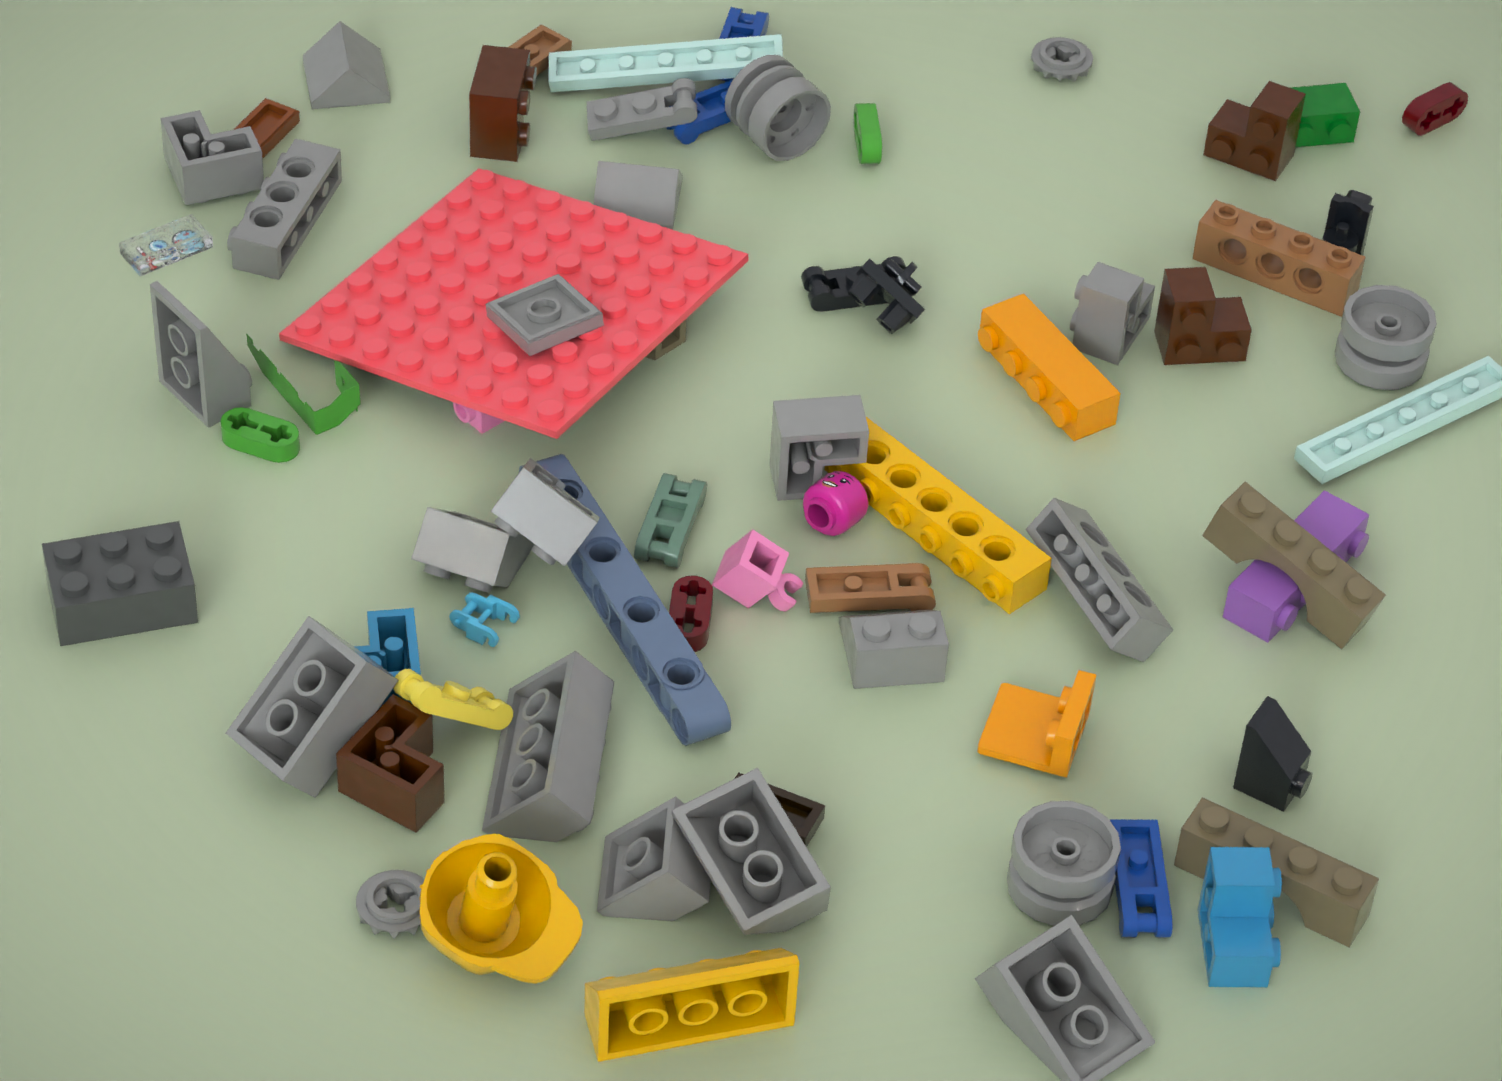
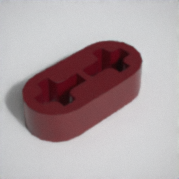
M1451 82L1440 85L1412 100L1403 113L1402 122L1417 135H1425L1456 119L1467 105L1468 94Z
M691 575L682 577L674 583L669 614L693 651L697 652L703 649L708 642L713 605V587L705 578ZM689 596H696L695 605L687 604ZM685 623L693 624L692 632H684Z

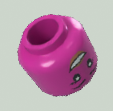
M834 471L826 474L811 485L803 497L804 515L808 524L813 529L830 536L845 533L861 521L866 515L869 505L867 493L863 485L856 477L843 471Z

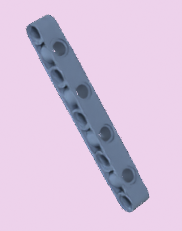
M558 454L535 461L566 484L564 491L600 517L598 523L567 562V565L679 741L683 745L688 746L729 732L731 730V717L725 700L566 456ZM524 465L519 467V472L524 467Z

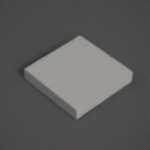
M559 274L485 304L487 317L529 356L604 326L603 313Z

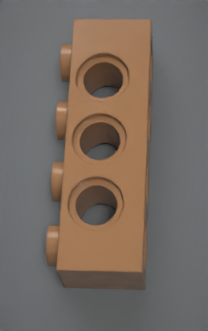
M1215 200L1198 223L1192 259L1342 317L1348 298L1359 290L1366 257L1347 248L1336 246L1307 233L1286 227L1271 219L1244 211L1234 205Z

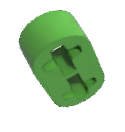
M855 103L853 125L859 163L879 164L882 158V136L876 104Z
M243 407L233 408L222 415L220 420L222 441L231 449L277 463L294 459L300 451L298 428L287 420Z

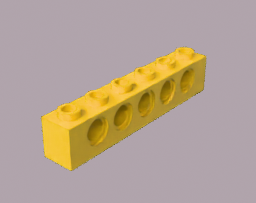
M866 417L869 428L867 462L824 467L828 474L834 471H843L856 477L863 485L867 493L868 503L872 508L887 518L895 528L901 529L919 543L926 552L933 554L951 568L954 574L965 579L978 589L986 599L997 604L1008 614H1011L1047 590L1052 560L1050 556Z

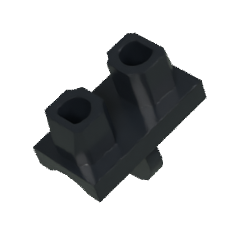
M1349 190L1346 196L1335 193L1331 199L1322 240L1347 248L1363 256L1374 208L1371 205L1372 197L1355 190Z
M869 258L856 272L858 278L848 291V295L863 308L877 293L888 302L889 306L876 320L891 334L899 330L907 322L910 324L914 322L925 310L901 287V285L905 287L913 296L922 288L911 277L912 273L918 268L913 262L903 270L891 259L884 269L895 278L893 280Z

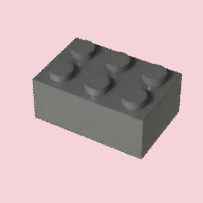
M179 521L42 543L47 585L60 646L198 623L195 584Z

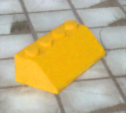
M783 948L765 951L754 950L743 955L715 960L704 959L693 964L670 968H654L643 973L620 977H604L598 981L585 983L584 1015L598 1062L794 1026L800 966L798 956Z

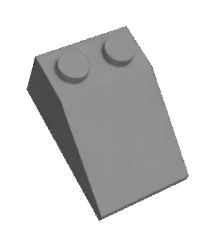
M158 281L151 283L150 293L159 382L208 428L219 423L222 415L228 410L250 407L252 378L247 368L239 363L210 329Z
M1072 915L975 978L1001 1020L1061 1081H1099L1156 1043Z

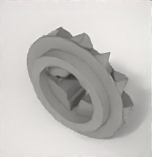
M1054 37L1042 40L1034 46L1031 61H1033L1034 70L1043 72L1044 78L1055 77L1058 78L1059 82L1064 78L1076 81L1078 76H1087L1089 68L1092 67L1093 55L1090 49L1079 41L1064 37Z
M405 870L384 871L369 878L360 887L356 897V908L360 923L370 925L374 935L381 931L389 932L394 939L399 932L408 931L415 935L418 926L421 925L419 897L421 892L420 885L423 884L424 878L416 873ZM387 896L392 901L395 900L398 905L404 904V912H398L394 907L388 908Z

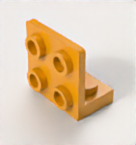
M1078 670L1073 687L1064 686L1060 697L1002 683L979 740L977 752L985 756L1067 778L1091 711L1097 675Z

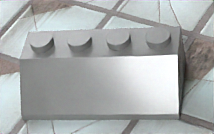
M577 651L572 652L509 689L507 704L513 709V718L510 724L501 730L482 831L486 834H500L509 838L558 842L574 832L582 831L591 824L594 814L593 807L596 789L600 778L599 771L602 753L606 743L605 735L611 711L614 681Z

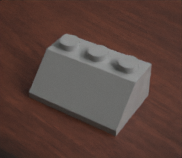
M308 616L226 731V734L283 782L316 798L337 768L336 753L377 712L398 682V679L366 654Z
M758 768L672 810V816L744 935L786 932L828 910L831 886Z

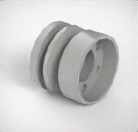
M765 55L750 62L733 79L725 96V111L729 120L738 126L744 134L750 136L752 141L767 156L776 161H789L803 155L824 134L830 120L831 105L827 96L812 82L804 78L799 70L795 69L788 60L780 55Z

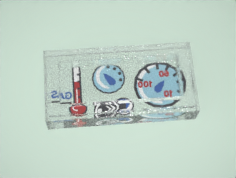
M190 214L119 242V248L122 257L141 277L213 248V239L201 223Z

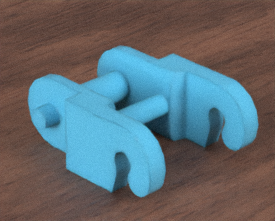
M473 592L465 596L467 605L461 611L453 610L449 615L452 624L466 632V638L483 645L488 637V644L491 647L497 645L499 637L493 629L483 625L484 621L487 618L493 620L497 618L504 621L508 614L510 615L509 620L511 623H516L520 618L519 611L512 604L493 595L485 598ZM474 611L482 614L478 619L471 616Z

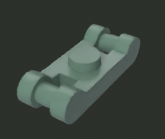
M663 473L636 541L635 559L649 561L651 557L664 560V564L667 566L679 568L684 548L698 511L705 501L707 482L693 479L692 483L679 481L677 475ZM657 536L667 538L670 540L668 543L657 541L655 539Z

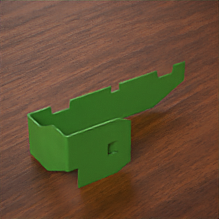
M246 334L247 346L262 373L316 435L339 426L354 410L358 411V406L361 404L359 383L341 362L334 360L336 385L341 395L329 406L314 411L307 402L304 404L301 401L296 389L282 373L279 374L277 372V367L261 349L257 350L253 345L252 338Z

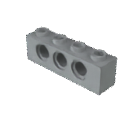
M295 139L287 152L279 156L276 169L270 177L264 179L260 193L254 202L250 201L248 203L243 219L229 233L227 247L228 250L232 251L233 269L277 280L281 278L342 182L341 149Z
M1053 498L1025 529L1038 548L1052 558V568L1112 651L1145 662L1173 631V628L1086 510Z

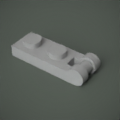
M681 78L668 87L587 101L588 132L591 141L693 122L697 118V104L693 101L696 97L695 83L690 79Z

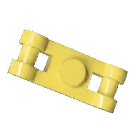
M403 669L395 676L398 679L393 688L395 693L411 701L413 706L424 713L494 730H502L512 721L513 709L511 706L500 699H495L493 694L483 687H474L470 690L452 681H445L444 686H439L429 681H424L421 675L411 669Z

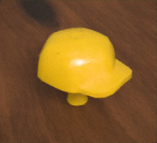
M486 834L468 839L442 852L433 861L431 867L426 870L427 874L424 882L420 885V924L425 938L448 959L476 975L497 972L527 983L536 984L546 981L564 964L581 938L583 921L578 908L558 887L554 872L530 851L512 839L500 834Z

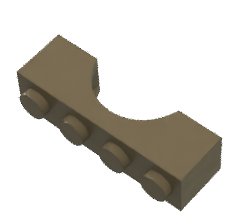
M1246 481L1220 505L1202 535L1236 564L1245 560L1256 559L1271 563L1284 571L1297 584L1303 594L1307 607V622L1341 649L1366 625L1386 596L1380 589Z
M1203 797L1181 828L1174 866L1204 879L1210 847H1269L1273 868H1280L1281 891L1297 906L1306 928L1350 948L1369 917L1379 878Z

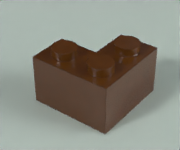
M489 45L482 46L469 92L470 157L517 162L521 146L528 147L530 123L524 122V115H528L530 107V91L528 90L534 91L537 68L530 66V50Z
M1269 81L1251 107L1227 99L1208 125L1203 155L1276 181L1294 156L1306 94Z
M1206 267L1164 269L1154 329L1164 365L1246 361L1252 329L1241 297L1216 298Z
M393 694L336 753L338 792L417 833L445 802L444 764L429 757L433 753L432 714L422 712L413 706L412 703Z

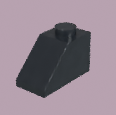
M1269 696L1265 698L1246 725L1233 788L1284 812L1294 796L1301 799L1310 785L1313 773L1307 771L1311 750L1278 702Z

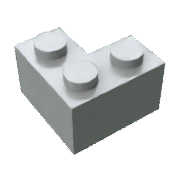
M200 110L160 118L164 158L185 205L203 203L208 200L245 194L261 189L264 181L262 150L251 126L211 134Z
M1097 262L1088 276H1081L1075 289L1074 298L1078 299L1079 303L1070 322V330L1074 331L1073 345L1080 352L1119 365L1150 318L1155 286L1145 283L1144 278Z
M861 395L773 401L770 469L777 501L803 499L808 488L822 478L823 466L867 462L869 428Z
M530 458L491 510L492 513L498 516L494 522L509 535L517 538L519 534H522L534 543L531 550L548 564L553 565L557 560L565 566L598 523L600 517L564 491L565 483Z

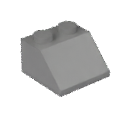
M427 507L411 559L425 563L424 572L445 579H450L451 572L467 577L465 581L466 586L491 593L492 586H509L531 552L534 543L522 534L515 538L496 524L456 511Z
M916 610L839 617V625L854 689L944 682L949 643L941 611Z
M677 797L666 801L605 836L597 912L606 917L675 921L709 902L711 879L672 816L673 809L685 804Z

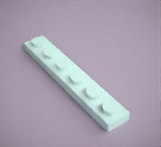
M782 34L550 52L548 79L550 92L674 83L681 78H687L692 81L735 78L741 69L757 58L765 55H780L783 57Z
M1486 356L1298 445L1294 459L1321 484H1324L1501 399L1502 367L1492 358Z

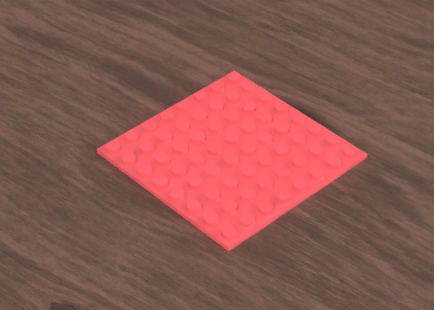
M478 168L279 333L280 341L558 439L749 261L747 253L732 249L726 245L706 241L691 234H684L662 227L657 223L640 220L622 212H615L593 205L587 201L559 194L556 191H549L527 184L521 180H515L493 173L490 170ZM559 274L603 313L604 326L529 356L487 317L485 304Z

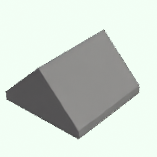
M339 21L303 55L312 109L390 103V94L380 48L343 22Z
M598 161L593 205L615 212H622L628 216L650 223H657L662 227L673 230L683 175L679 169Z

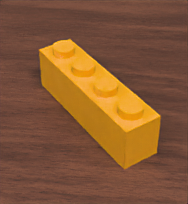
M1024 293L982 309L980 329L978 330V341L982 348L992 354L1003 366L1005 372L1027 391L1030 399L1037 402L1051 417L1053 423L1057 427L1062 428L1073 441L1116 425L1121 393Z

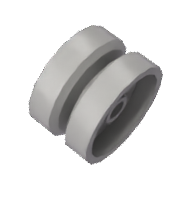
M1374 285L1358 290L1348 298L1344 307L1341 331L1335 348L1336 363L1346 376L1361 385L1374 389L1396 390L1411 386L1422 378L1427 366L1430 353L1429 347L1437 324L1435 311L1419 295L1397 286Z
M1050 801L1032 807L1019 819L1014 831L1011 847L1012 856L1007 873L1009 895L1017 907L1034 920L1052 926L1060 923L1070 915L1074 917L1078 925L1095 920L1107 909L1113 894L1116 879L1115 872L1121 851L1117 830L1106 816L1090 806L1077 802Z

